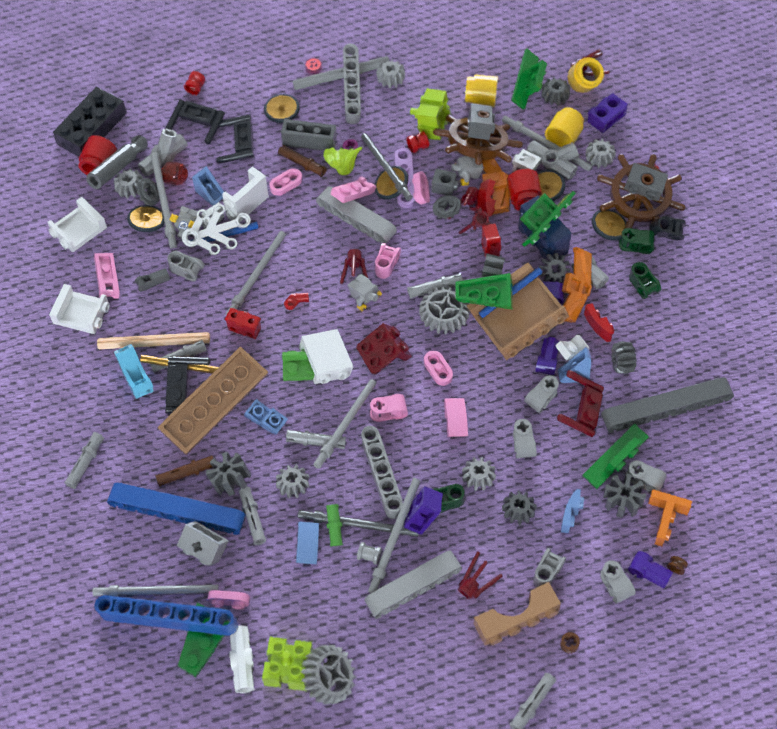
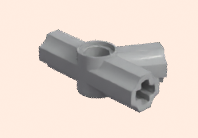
M162 129L159 142L152 149L151 153L157 152L160 167L162 165L168 166V163L173 162L175 155L188 145L182 135L177 134L173 130ZM151 155L138 163V168L145 176H149L154 172Z
M534 140L527 147L526 151L540 157L541 164L547 170H554L560 173L568 181L575 176L578 167L569 161L578 158L579 154L573 142L556 150H549ZM549 159H555L553 162H548Z

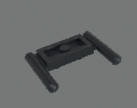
M179 99L165 129L172 130L178 117L206 125L211 128L204 142L210 144L225 112Z
M251 114L221 121L218 128L234 125L236 153L217 157L216 162L218 164L254 156Z
M168 357L166 414H171L187 399L188 365H210L211 359L209 357Z

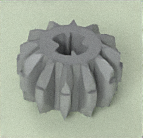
M385 60L384 64L380 63L376 71L378 82L382 83L383 87L388 85L391 88V85H394L397 88L398 84H402L405 78L404 67L400 65L399 61L393 62L391 60V62Z
M603 138L601 141L595 139L593 142H590L585 152L587 162H591L593 166L596 164L598 169L601 165L604 168L608 164L611 165L616 155L614 145H610V141L604 142Z
M130 168L128 171H125L123 169V172L118 173L117 177L114 178L115 191L121 197L125 196L128 199L132 195L135 198L138 192L135 187L143 176L137 170L133 171Z
M483 456L480 458V461H477L475 457L472 459V462L467 461L466 467L462 469L464 474L463 482H467L468 488L474 485L475 491L478 490V487H481L484 491L486 486L491 487L492 481L496 479L494 473L495 466H491L490 460L484 462Z
M297 464L293 468L287 465V470L281 468L280 474L276 475V481H278L276 482V488L280 489L281 495L287 493V498L289 499L292 494L298 498L299 492L305 495V488H309V475L305 473L304 468L299 469Z

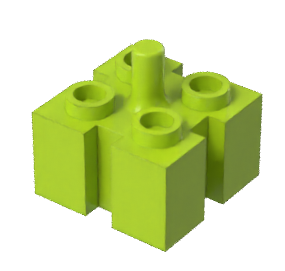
M427 88L424 95L421 96L419 108L410 109V114L415 115L417 119L418 130L420 132L424 131L428 139L441 141L442 136L434 135L433 130L436 128L444 129L448 123L445 118L447 115H451L450 107L447 105V91Z
M270 637L267 648V656L270 662L265 661L262 675L264 686L281 688L282 683H288L289 689L306 691L304 689L307 684L302 682L305 675L301 671L305 669L302 663L307 661L306 656L313 650L312 642L295 640L294 645H289L287 639Z

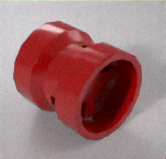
M192 71L184 84L185 91L189 94L198 95L206 78L200 72Z
M424 131L419 132L416 136L410 135L406 137L411 153L418 152L421 148H429V140Z

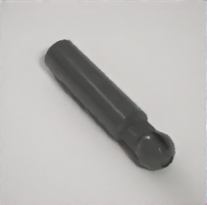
M140 135L134 136L130 144L123 145L86 176L87 183L94 189H100L130 164L139 152L147 149V139Z

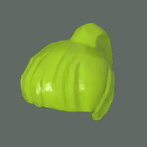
M332 147L325 149L323 156L331 167L344 176L350 174L353 170L357 154L363 147L351 148L349 150L343 148L335 150Z

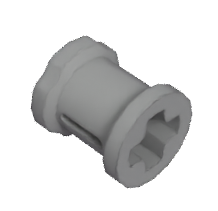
M361 542L357 559L372 561L373 564L377 565L382 547L375 548L366 545L365 542Z

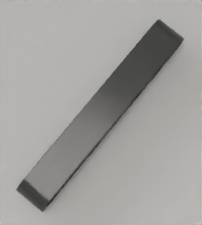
M722 377L605 409L601 416L608 432L612 433L614 430L620 431L630 428L634 424L638 426L651 422L650 420L657 421L668 418L669 415L675 416L686 413L687 410L690 412L701 409L705 405L708 407L723 403V400L727 402L734 397V393L727 378Z

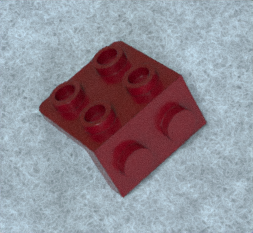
M382 323L356 346L372 374H378L396 358L407 361L412 357L408 351L409 346L399 337L401 334L394 326L391 327Z

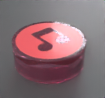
M317 58L308 59L305 62L306 72L312 75L320 73L322 62Z

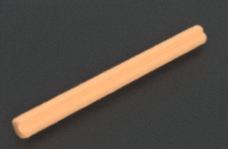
M209 332L98 338L97 347L98 349L123 348L130 344L133 347L194 344L201 340L204 343H210Z

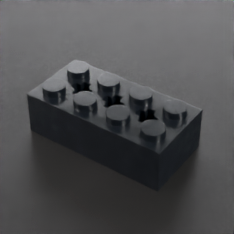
M96 86L53 131L56 144L79 157L90 136L105 137L127 114L124 101Z

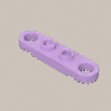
M400 148L395 152V166H400L407 171L409 178L407 186L413 196L412 153L407 148ZM406 154L408 157L406 159H400L399 155ZM403 194L397 197L400 207L410 208L415 204L414 197L409 202L401 200L404 198Z

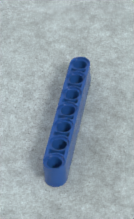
M118 482L113 484L107 503L112 507L118 506L120 509L133 512L137 510L138 513L151 516L156 515V517L168 520L175 519L177 522L186 524L196 521L208 529L214 528L216 531L229 534L233 532L234 535L240 534L246 516L244 512L234 508Z
M107 595L99 597L94 604L98 614L104 620L111 622L226 636L234 634L238 629L236 618L231 611L226 609ZM130 608L129 611L123 613L125 609ZM150 610L147 615L143 616L145 611ZM166 613H170L166 618H163ZM190 615L187 620H183L185 616ZM210 617L208 622L202 623L205 618ZM226 620H231L229 624L223 625Z

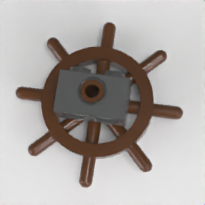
M471 103L468 118L457 120L453 116L447 115L445 119L451 124L450 129L436 128L433 130V134L436 136L448 137L450 146L445 148L446 153L449 154L457 151L462 155L474 158L477 165H480L482 160L497 157L509 163L512 157L505 153L507 146L523 147L521 141L509 140L506 133L510 129L509 124L499 126L494 123L495 114L492 113V106Z
M619 154L618 160L623 168L615 175L614 179L604 175L597 176L599 182L611 186V201L601 204L600 210L605 211L615 207L621 215L628 219L625 229L633 228L635 221L649 222L659 218L668 207L684 211L686 208L684 204L672 200L671 185L680 182L682 176L675 175L668 178V174L654 167L657 159L655 154L650 156L647 164L634 163L630 165L625 156ZM628 176L626 183L621 182ZM619 189L630 193L624 196H620ZM634 200L632 208L626 202ZM650 200L660 203L661 205L654 209ZM641 203H643L647 211H639Z

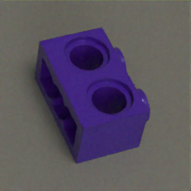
M612 93L608 97H604L596 107L593 106L589 110L588 123L603 134L626 115L628 104Z
M424 486L413 499L403 528L422 535L440 514L443 493Z

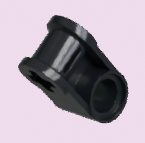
M662 216L650 222L649 230L653 231L655 236L681 241L684 240L683 227L686 221Z

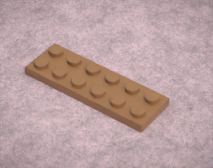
M240 346L158 426V430L187 455L268 375V371Z

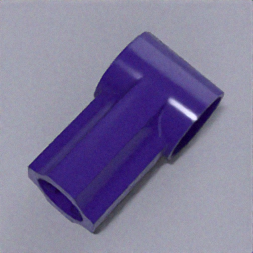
M544 338L535 372L554 376L558 360L556 359L558 354L556 345L560 342L556 338Z
M642 551L636 553L628 567L630 574H636V577L639 579L645 578L663 589L673 574L672 571L654 562V559L649 554Z

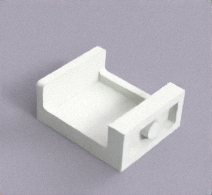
M254 167L248 170L249 183L234 196L229 195L227 192L222 194L225 214L230 220H235L240 213L249 215L269 197L266 176Z
M83 197L76 201L78 208L54 224L51 220L48 221L50 228L48 231L53 238L57 237L64 249L68 248L72 253L107 228L104 218Z
M64 284L49 315L53 324L95 334L97 328L99 329L102 326V317L104 313L108 312L110 304L104 294L97 298L73 292L70 285Z
M338 329L302 336L299 348L301 352H306L315 375L313 379L314 384H325L337 379L344 380L350 376L353 365Z

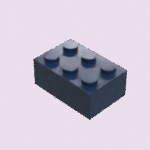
M539 195L520 206L518 229L522 234H526L527 237H529L532 231L520 218L536 202ZM559 218L555 221L552 219L550 221L551 226L544 233L541 231L539 240L532 245L539 249L544 259H547V254H551L552 257L554 253H558L559 257L568 254L572 233Z

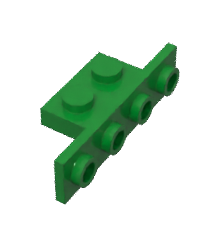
M528 48L524 51L511 101L522 110L526 109L529 95L540 91L542 88L547 63L544 60L538 62L539 57Z
M572 191L558 205L545 193L542 194L520 218L532 231L522 245L525 247L529 243L533 245L540 238V232L544 233L551 226L550 221L552 219L555 221L562 214L560 210L563 207L566 209L573 202L571 198L576 193Z
M636 424L632 425L582 476L598 489L616 470L619 472L627 464L625 461L628 458L632 459L639 452L638 448L649 436Z

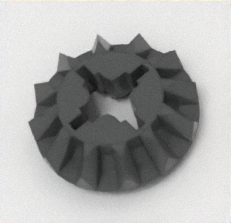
M149 178L139 180L135 188L138 190L137 195L140 196V201H144L145 205L150 206L157 204L160 200L157 185Z
M453 195L442 196L433 204L434 215L439 219L444 218L447 220L449 217L453 218L462 209L460 200Z

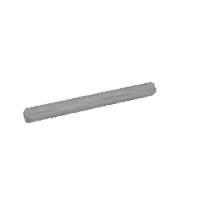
M388 56L359 63V74L379 68L380 63L384 64L385 60L390 62ZM343 67L293 80V87L295 90L344 78Z

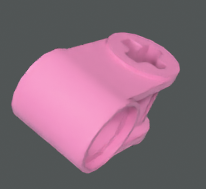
M382 243L375 260V274L377 277L385 279L391 275L400 257L401 248L389 247L386 243Z
M402 394L377 397L370 403V417L373 421L398 420L408 416L405 397Z

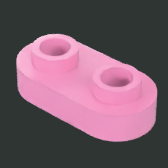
M289 169L270 181L271 193L281 196L302 183V173L298 169Z
M420 171L413 175V197L417 203L423 205L430 201L428 179L425 173Z
M438 351L426 353L424 365L433 380L441 386L450 384L453 379V371L442 354ZM431 361H436L437 363H436V364H431L430 362H431ZM444 375L446 376V378L442 379L440 378V376Z
M212 590L209 591L207 601L215 608H223L225 605L232 606V608L237 610H243L244 607L249 606L250 595L242 592Z

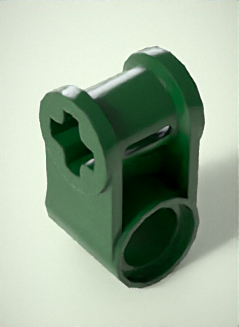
M626 228L621 233L622 239L619 240V248L626 252L650 254L654 251L655 234L651 230Z
M643 262L634 263L629 274V280L641 298L646 299L648 295L660 292V282L647 265Z
M460 484L433 489L443 493L440 513L459 508L465 502V490ZM453 494H459V495H460L459 498H453V497H451V496H452Z

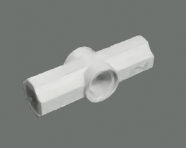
M239 625L237 631L230 635V662L234 672V688L236 693H249L254 690L252 668L254 667L252 662L253 654L249 643L248 627Z

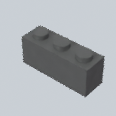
M284 119L281 130L282 145L321 151L332 147L335 149L337 140L336 125Z

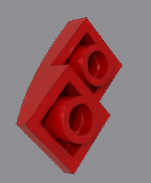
M491 179L481 183L477 200V209L481 208L489 217L495 211L494 205L496 200L491 198L495 191V181Z
M593 303L587 304L584 316L589 325L603 340L611 342L612 335L614 334L612 323L608 322L607 317H600L598 309L595 310Z

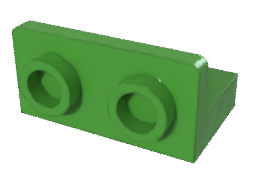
M305 351L282 353L283 381L314 379L315 375Z

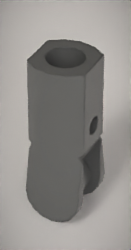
M166 268L154 273L137 277L135 283L139 285L138 290L143 292L169 281L170 277Z

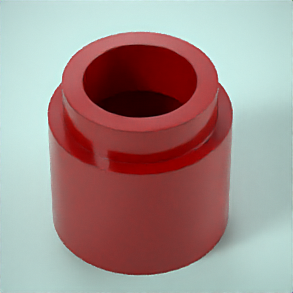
M90 136L79 156V169L88 175L117 151L116 146L104 137Z
M520 169L512 172L507 177L510 201L516 210L520 211L522 204L538 195L539 197L542 195L539 176L535 170Z

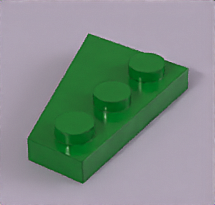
M510 273L457 281L455 282V298L458 302L513 310L512 276Z
M197 602L196 606L204 607L203 605ZM210 617L205 618L202 623L208 622ZM226 620L223 625L229 624L230 621ZM188 631L178 667L196 678L225 635Z

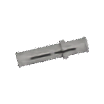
M461 273L448 277L442 276L434 281L407 287V292L410 295L409 298L412 299L417 296L426 295L429 291L434 292L435 287L441 290L444 286L445 290H448L450 287H455V282L463 281Z
M203 340L189 346L184 345L182 349L161 358L168 359L169 356L193 357L206 352L207 349ZM150 364L154 373L167 368V366Z
M287 430L286 442L300 443L303 446H323L328 443L333 435L309 433L307 430L305 432ZM341 437L334 448L345 449L346 437Z
M93 432L86 446H83L79 459L64 482L68 487L76 489L88 465L97 456V450L105 439L101 434Z
M245 487V489L238 491L243 504L242 511L246 514L254 545H262L267 540L257 512L258 505L253 499L251 488Z
M545 673L525 704L520 705V711L509 724L512 729H523L527 722L534 718L536 709L556 682V679L551 674Z

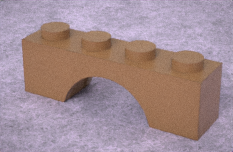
M548 582L530 591L529 606L521 614L505 616L491 609L474 617L473 624L484 645L491 644L493 646L503 640L502 638L507 635L511 637L521 632V628L526 626L530 628L537 625L540 619L544 617L549 619L559 613L561 603Z

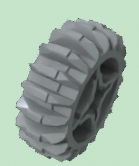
M443 286L441 290L435 287L434 292L429 291L428 295H424L423 301L420 302L419 314L425 327L430 326L431 331L437 329L438 334L443 330L446 335L448 330L454 333L455 328L460 330L462 325L465 326L470 311L467 308L468 303L456 300L455 291L453 292L451 287L445 290Z
M322 645L319 648H314L306 656L307 661L302 663L305 667L301 671L305 675L302 682L307 684L304 690H310L309 697H315V702H322L325 705L344 701L347 699L346 696L352 693L350 688L355 686L352 682L356 678L352 672L356 668L351 667L353 660L347 659L348 653L342 652V648L335 647V645ZM327 658V662L321 665L322 660ZM334 684H336L335 689L333 691H330L331 687L334 686Z

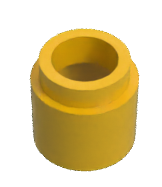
M583 58L569 69L567 75L568 83L576 92H589L602 82L604 70L601 63L596 59ZM584 65L593 71L594 81H588L583 77L582 68Z
M476 74L474 77L467 76L465 102L495 108L498 76Z
M569 107L558 111L545 130L546 139L559 147L572 142L574 144L584 127L583 116L577 110Z

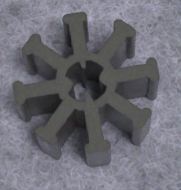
M487 254L481 278L501 275L505 258Z
M225 452L222 453V463L216 461L215 458L210 461L213 469L206 470V475L219 495H222V492L226 490L228 495L232 496L235 495L234 485L240 486L242 490L245 489L247 484L243 478H251V473L240 454L235 453L233 458H231L229 453Z
M627 473L625 475L624 484L621 483L618 475L612 477L610 486L606 484L603 498L607 497L605 508L610 511L616 505L620 506L616 517L623 518L626 510L624 507L629 510L631 517L637 515L639 507H643L646 493L641 494L644 484L639 480L637 484L630 486L632 474Z

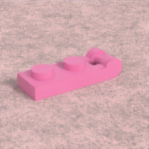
M361 176L357 181L332 188L330 194L342 203H346L373 194L376 185L368 183L367 179Z
M95 253L94 262L99 287V298L104 294L106 297L119 299V286L113 253ZM106 287H112V290H106Z

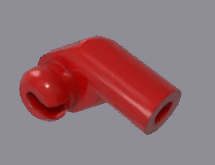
M309 293L291 294L285 300L284 307L287 310H293L300 302H309Z

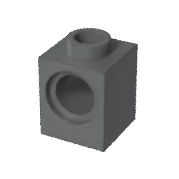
M436 169L432 179L431 192L441 195H453V192L457 191L459 186V180H456L457 173Z

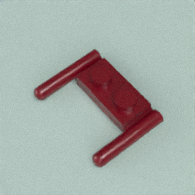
M568 370L566 376L585 387L582 390L576 421L563 414H559L557 420L593 437L595 435L594 429L597 427L604 387L572 370Z

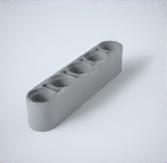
M350 43L343 48L345 120L349 124H356L361 118L358 47Z
M328 186L316 198V202L321 208L324 207L323 209L331 214L338 215V218L349 225L352 224L354 228L364 234L367 233V236L377 242H381V244H387L397 232L396 227L391 222L358 202L352 200L342 203L330 194L333 188L331 186Z
M367 426L361 432L362 445L385 514L390 519H397L403 501L379 431L374 426ZM369 436L374 437V439L368 440L366 438ZM378 453L380 456L374 457L372 454ZM380 470L386 471L385 474H379L377 472ZM385 488L393 489L390 492L384 491ZM392 505L398 506V508L395 510L390 509L389 507Z
M446 551L369 594L364 601L374 618L378 619L382 617V614L386 615L400 607L399 604L403 605L418 597L417 594L421 595L435 587V584L439 585L453 577L452 574H458L462 567L452 551Z

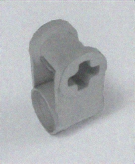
M173 251L167 257L169 270L172 273L193 282L197 280V274L205 266L200 259L183 254L180 251Z
M550 375L544 377L527 394L524 402L540 414L543 411L542 409H545L556 396L559 386L558 379Z
M519 419L515 422L513 431L514 451L517 452L515 457L516 459L536 457V443L533 437L532 425L526 419Z
M638 460L631 462L626 474H632L635 478L631 480V484L635 485L641 480L644 484L643 489L647 492H652V489L661 491L667 477L664 471Z
M547 548L534 574L533 583L535 587L548 582L551 585L556 575L562 569L566 557H560ZM540 575H544V576H546L548 579H547V580H543V579L539 578V576H540Z
M607 561L603 566L600 577L608 589L609 595L614 597L612 600L617 604L635 595L636 592L620 564L616 561Z

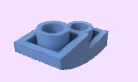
M257 399L244 413L246 418L276 435L288 421V418L274 408L269 409Z
M576 489L567 503L562 520L561 533H569L570 527H574L575 515L578 516L579 509H583L584 497H580L581 489Z
M298 522L296 563L317 564L319 523Z

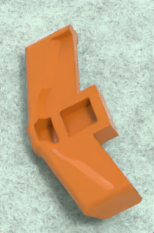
M495 159L482 160L483 170L486 173L482 174V181L484 182L488 179L495 181V191L492 199L496 200L493 214L510 212V196L506 181L508 175L502 171Z
M579 247L573 248L574 274L567 273L565 275L562 292L569 294L563 306L569 315L565 322L570 323L576 322L592 289V253Z

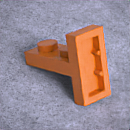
M652 489L648 504L663 508L654 543L662 547L664 541H669L672 529H668L669 523L674 522L676 512L688 515L692 501Z

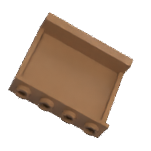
M526 263L511 274L512 287L534 271L529 263ZM539 277L513 295V310L496 308L486 317L482 318L478 312L486 306L477 304L467 305L472 316L506 361L516 356L525 347L532 345L536 339L546 335L553 327L563 323L569 317L565 307L561 306Z

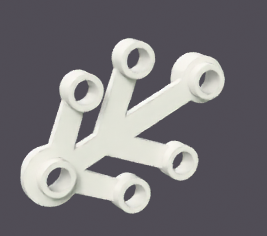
M216 204L206 229L199 231L202 222L208 217L207 211L200 209L196 214L197 218L192 228L186 229L183 232L182 241L189 247L199 245L209 250L211 255H217L220 252V246L202 239L207 236L225 244L230 250L235 249L237 246L236 239L228 238L219 232L235 227L246 228L251 222L250 216L246 213H240L235 220L216 225L220 216L225 212L224 205ZM216 207H221L222 212H217ZM200 212L205 213L204 218L199 217ZM239 219H245V224H241ZM188 235H193L194 240H188ZM233 241L235 243L234 247H230L228 242ZM213 246L217 247L218 251L215 253L211 250V247Z

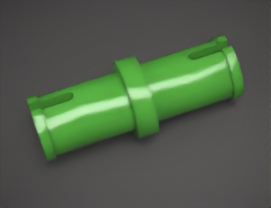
M339 504L326 505L328 518L326 527L329 528L330 547L343 545L341 527L343 526L339 517Z

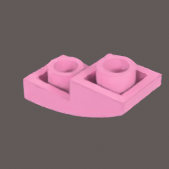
M464 398L444 399L447 437H467L468 425Z

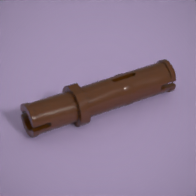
M282 145L278 150L280 156L304 167V170L307 172L311 171L323 177L327 171V167L315 162L313 158H307L285 145Z
M210 455L197 461L194 459L189 464L155 475L159 487L193 474L199 475V472L213 468L210 464L213 456Z

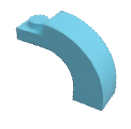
M130 344L114 351L135 398L137 399L153 392V384L146 375L133 345Z

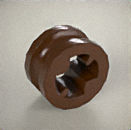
M671 556L670 562L667 564V568L678 575H683L685 568L688 566L686 560L678 556Z
M573 632L565 633L560 642L562 650L566 653H574L578 650L580 645L578 635ZM571 638L574 640L573 644L576 645L568 647L566 646L567 642H564V640L569 641Z

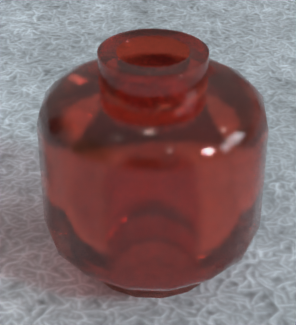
M169 161L161 169L163 181L166 184L182 185L188 178V170L183 163Z

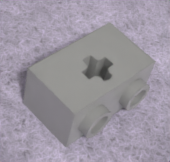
M193 521L185 525L177 547L181 548L185 554L198 558L200 563L211 566L220 561L229 540Z

